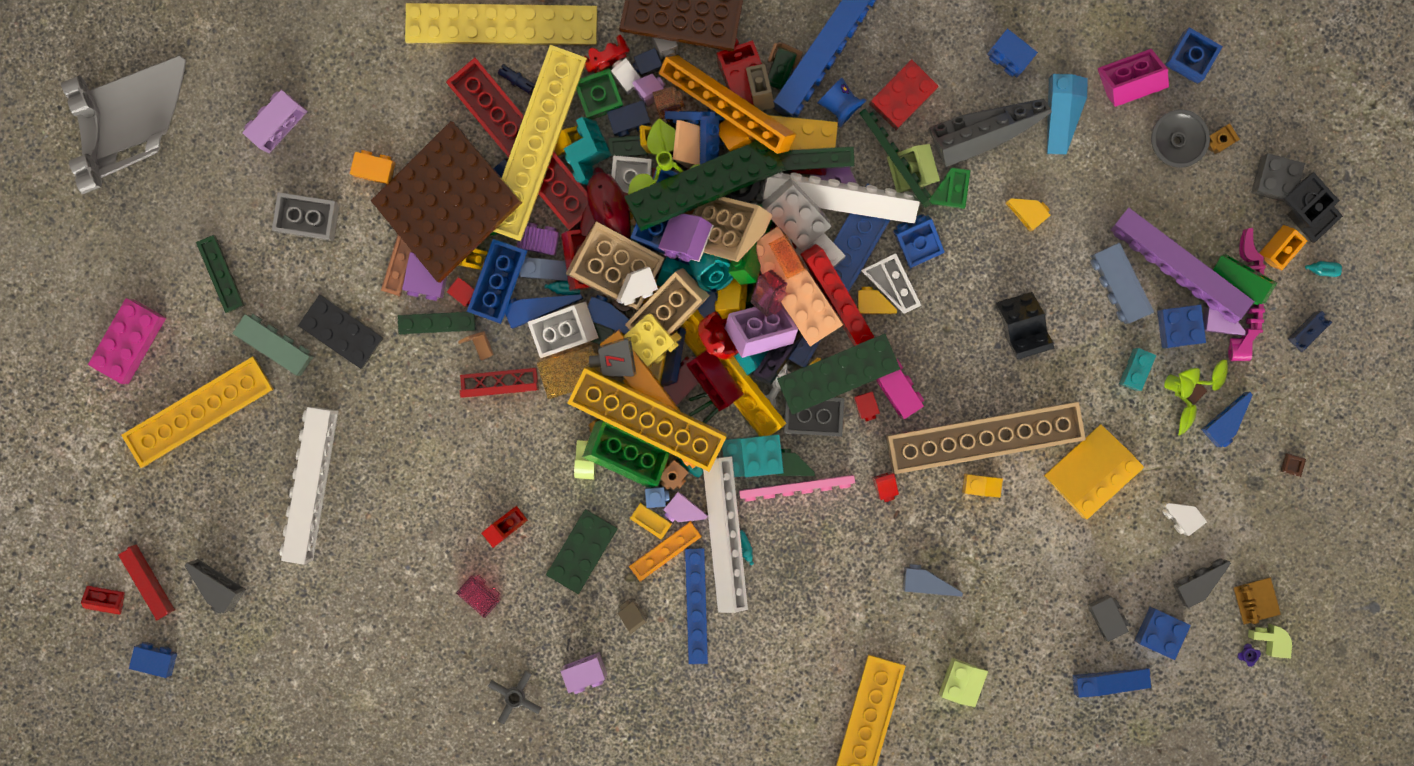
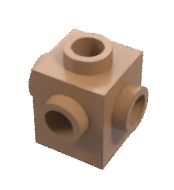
M674 459L670 465L666 463L660 483L668 490L670 487L673 490L676 487L680 489L687 481L684 477L689 471ZM670 473H675V474H676V478H675V479H671V478L669 477V474H670Z

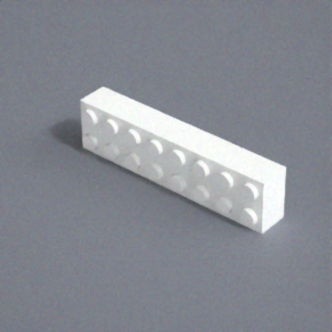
M307 407V410L303 412L302 421L305 423L304 429H301L299 435L301 447L300 449L298 448L296 453L298 464L297 468H294L293 471L295 482L289 494L292 500L291 506H288L286 517L289 518L288 524L284 526L283 530L285 541L280 548L281 561L305 565L314 559L338 410Z

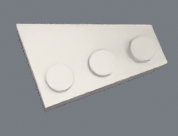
M896 253L861 270L904 314L921 306Z

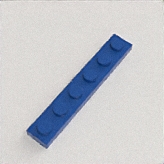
M704 548L685 549L688 659L689 664H708Z

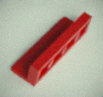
M138 545L129 546L127 550L118 554L156 621L175 611Z

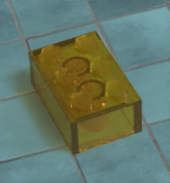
M591 345L537 362L548 400L573 392L585 366L590 367L589 356L596 355L594 346ZM594 367V368H592V369H594V370H596V371L602 373L600 367Z

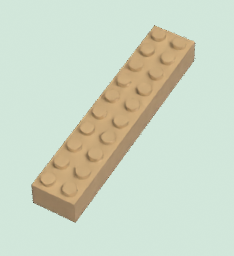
M1079 402L886 435L892 473L894 474L1086 440Z

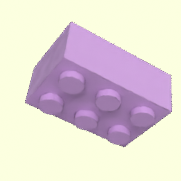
M283 90L277 91L270 98L271 102L258 111V116L254 120L249 121L243 131V134L259 149L269 154L308 112Z
M780 300L730 313L725 326V330L742 358L793 344L798 331L797 326Z

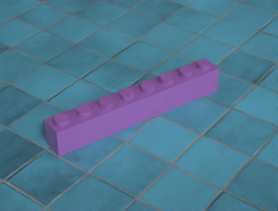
M1129 207L1110 230L1116 238L1124 240L1132 250L1140 252L1148 262L1156 264L1164 274L1172 276L1180 286L1188 288L1196 298L1204 300L1211 309L1220 312L1224 319L1236 324L1255 302Z

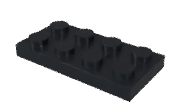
M320 294L298 325L360 369H363L383 340V337Z

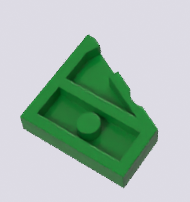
M951 168L929 199L932 203L931 205L965 209L971 170Z

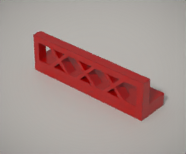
M537 368L460 375V398L539 391ZM527 372H533L534 383L526 384L520 378ZM506 374H511L516 378L512 385L507 386L501 381ZM487 376H492L497 380L493 387H487L482 383ZM465 378H473L478 384L474 389H466Z

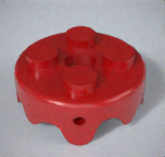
M622 35L616 37L618 46L615 43H608L602 52L596 48L589 49V58L584 56L587 58L585 68L588 73H598L606 70V67L612 66L618 60H623L627 57L626 55L630 52V49Z
M715 311L700 321L698 333L709 354L720 359H731L739 352L725 330L727 319H722L718 312Z

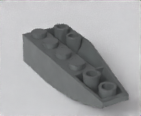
M1043 98L964 114L929 127L937 152L947 167L1000 146L1049 115L1052 110Z

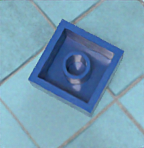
M1189 27L1180 36L1164 65L1198 84L1205 79L1223 46Z
M1007 28L987 55L990 56L989 59L994 64H1000L1004 67V71L1009 76L1017 78L1038 52Z
M1201 305L1157 311L1162 349L1206 343Z
M1149 607L1134 641L1175 660L1191 625L1153 607Z

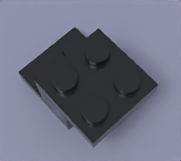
M1314 172L1310 173L1283 198L1292 209L1287 214L1288 217L1312 243H1315L1343 217L1334 207L1340 200Z
M1033 292L996 302V308L1003 320L1005 338L1017 360L1054 349V342L1047 332L1045 313Z

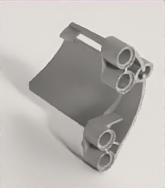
M176 56L89 90L86 82L80 75L61 83L63 92L68 98L69 109L74 116H77L80 128L82 156L69 160V166L76 176L75 182L82 194L102 187L101 178L158 153L161 147V137L167 133L183 81L186 59L182 56ZM147 142L145 152L116 163L118 152Z

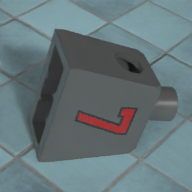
M631 337L601 345L598 348L599 355L589 356L590 368L601 367L602 375L632 377L636 374Z

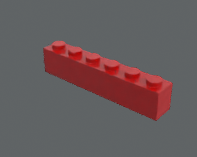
M814 244L802 252L800 256L843 322V328L853 345L856 346L875 338L824 250L819 245Z

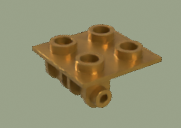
M1271 577L1233 587L1244 625L1248 623L1257 624L1259 620L1281 615Z

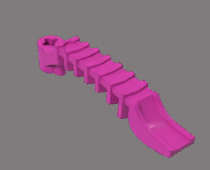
M1253 228L1245 229L1240 238L1239 255L1246 262H1254V265L1248 266L1264 275L1266 265L1263 263V256L1258 253L1254 246ZM1254 304V308H1249L1247 311L1248 314H1254V318H1246V324H1250V328L1244 329L1246 331L1245 335H1242L1241 338H1230L1228 347V358L1230 361H1251L1252 341L1259 333H1263L1264 304Z

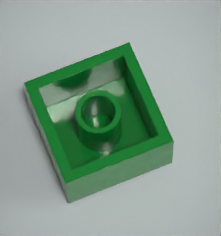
M610 68L580 79L576 90L588 119L599 118L607 115L608 111L623 107Z

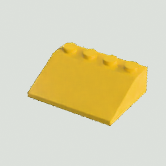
M1100 424L1086 437V440L1081 441L1044 476L1082 518L1088 519L1134 478L1144 466Z

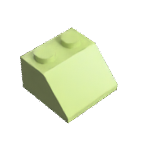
M930 144L914 146L897 153L900 158L905 157L910 167H908L910 173H916L921 181L918 183L920 187L940 181ZM888 156L887 159L896 191L902 193L912 190Z
M952 658L939 694L942 698L975 707L988 671Z

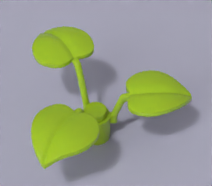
M658 119L653 124L647 138L649 151L657 155L656 161L658 166L656 167L655 178L653 180L648 174L636 175L630 182L628 194L655 184L658 181L661 170L668 171L674 167L680 173L683 172L673 161L669 153L674 151L676 130L661 119Z
M1226 359L1221 360L1215 366L1212 380L1210 381L1199 380V368L1185 370L1178 374L1179 377L1170 374L1166 378L1164 387L1174 391V395L1181 398L1187 404L1181 415L1179 436L1192 426L1197 414L1196 405H1192L1186 398L1192 394L1196 384L1212 385V390L1214 391L1220 389L1227 378L1228 363Z

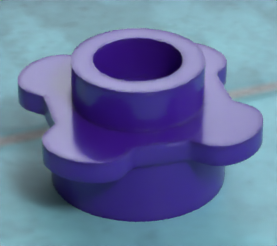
M1245 644L1242 652L1238 653V659L1245 661L1249 667L1254 666L1261 656V652L1252 648L1251 644Z

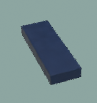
M680 327L676 330L682 337L677 342L679 346L671 353L669 351L666 352L661 385L669 386L678 381L686 329Z

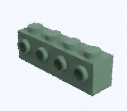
M253 313L252 315L245 314L232 334L296 376H301L313 359V356L309 354L310 350L302 345L298 347L293 344L294 340L285 334L281 336L277 333L278 329L270 324L264 325L261 323L262 319Z

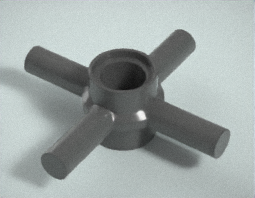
M525 670L518 685L509 689L493 680L489 683L488 687L504 695L506 706L498 719L499 723L505 724L513 708L520 707L521 705L539 714L542 708L525 699L523 691L532 675L531 672ZM517 693L520 700L517 702L512 701L510 694Z

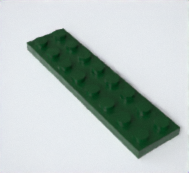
M755 141L624 197L640 231H643L783 172L785 167L777 153L759 141Z

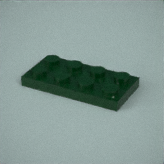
M585 509L546 573V576L579 595L618 528Z

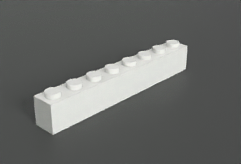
M780 172L764 179L761 192L763 199H767L791 178L819 208L908 223H915L920 203L915 193L909 191L898 193L890 188L880 190L872 185L862 187L854 182L844 184L835 179L826 181L821 180L817 176L802 177L798 173H791L789 175Z
M732 456L716 457L710 472L704 469L703 472L718 612L736 613L748 610L733 462Z

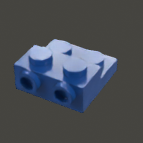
M921 214L916 216L915 223H900L896 226L897 229L893 231L909 268L945 253L933 220L928 215Z

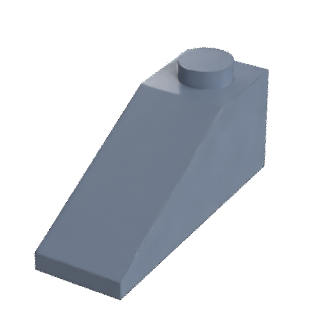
M525 257L520 277L568 281L565 261Z
M910 564V567L904 568L903 590L905 592L963 596L960 590L926 569L921 568L919 564Z

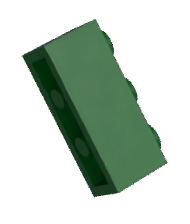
M1227 254L1221 255L1213 269L1214 272L1255 301L1253 304L1256 305L1266 303L1278 283Z

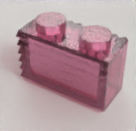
M769 270L759 276L750 301L766 317L777 314L781 310V301L787 294L785 292L787 282L782 280V277H779V275H776L774 270Z
M473 574L456 594L483 618H486L502 600L499 597L501 594L493 587L491 589L485 585V579L480 575L475 576Z

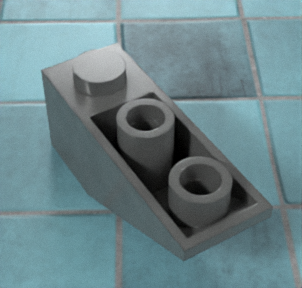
M1222 558L1217 559L1211 563L1212 566L1206 569L1202 567L1197 569L1194 575L1178 579V583L1173 586L1183 606L1190 608L1206 600L1230 566V561L1222 560Z

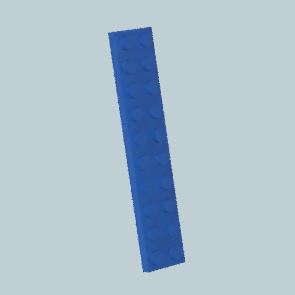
M850 213L833 243L843 252L845 259L834 269L848 293L890 219ZM803 337L789 357V360L803 368L806 367L820 341L809 346Z

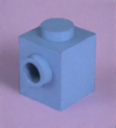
M664 486L645 488L646 508L666 507V502H670L669 490L665 491Z

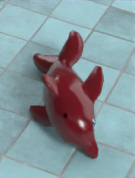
M600 167L594 169L593 176L587 183L588 205L582 214L580 223L582 236L587 237L595 222H598L630 239L631 211L624 197L628 193L623 192L611 174L605 173Z

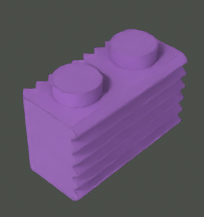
M528 223L522 240L517 242V247L556 256L560 233L556 232V228L545 226V229L537 228V224Z

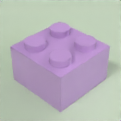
M600 652L566 664L560 671L568 693L574 692V694L583 692L585 687L589 685L596 687L603 684L607 676Z

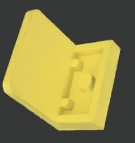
M647 314L624 335V338L631 337L632 349L647 367L654 362L659 364L665 358L664 354L667 351L671 353L679 346L677 342L682 338L677 332L670 336L652 314Z

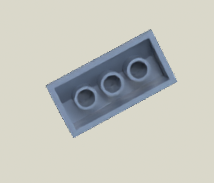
M1120 243L1111 245L1091 255V265L1095 271L1098 270L1101 276L1099 277L1100 283L1104 288H1107L1109 292L1108 299L1112 305L1115 304L1118 310L1116 314L1120 322L1129 324L1154 313Z

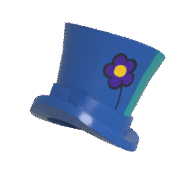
M842 77L817 104L836 115L838 126L841 128L867 100L855 97Z

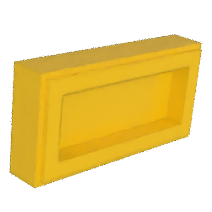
M641 502L630 517L632 521L661 540L672 525L671 522L650 508H646Z

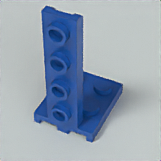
M665 111V119H673V123H677V120H686L688 123L699 124L700 120V164L719 157V120H725V118L713 111Z

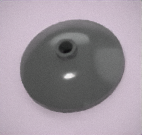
M1174 110L1166 113L1156 122L1151 134V144L1156 156L1163 163L1176 168L1189 167L1200 161L1206 154L1210 143V133L1206 123L1199 115L1188 110ZM1175 137L1179 138V144L1174 142Z

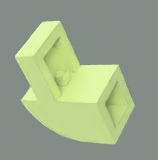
M577 440L574 476L579 479L594 480L596 463L582 457L588 441Z
M1269 623L1268 628L1255 627V630L1249 629V638L1267 641V655L1291 659L1292 640L1284 629Z

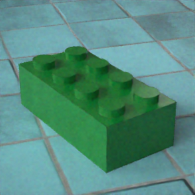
M600 420L594 424L582 457L650 488L659 485L670 453Z

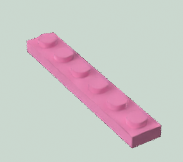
M854 475L743 489L739 490L740 499L744 498L745 502L754 501L757 496L769 499L775 498V494L782 493L783 496L794 495V491H801L802 494L812 493L813 489L820 488L821 491L832 490V486H839L840 489L850 488L851 484L855 483Z

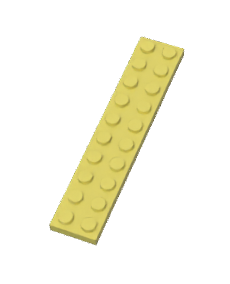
M406 3L405 42L597 46V6Z
M553 45L549 46L502 179L523 203L494 232L518 241L522 240L584 70L586 57Z

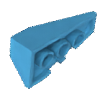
M1052 74L1049 77L1048 105L1052 112L1048 115L1047 154H1067L1087 99L1088 78L1074 74Z

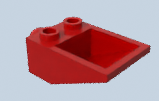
M736 38L734 52L726 50L717 52V64L727 88L754 105L746 68L760 65L762 62L753 40L739 45V41Z

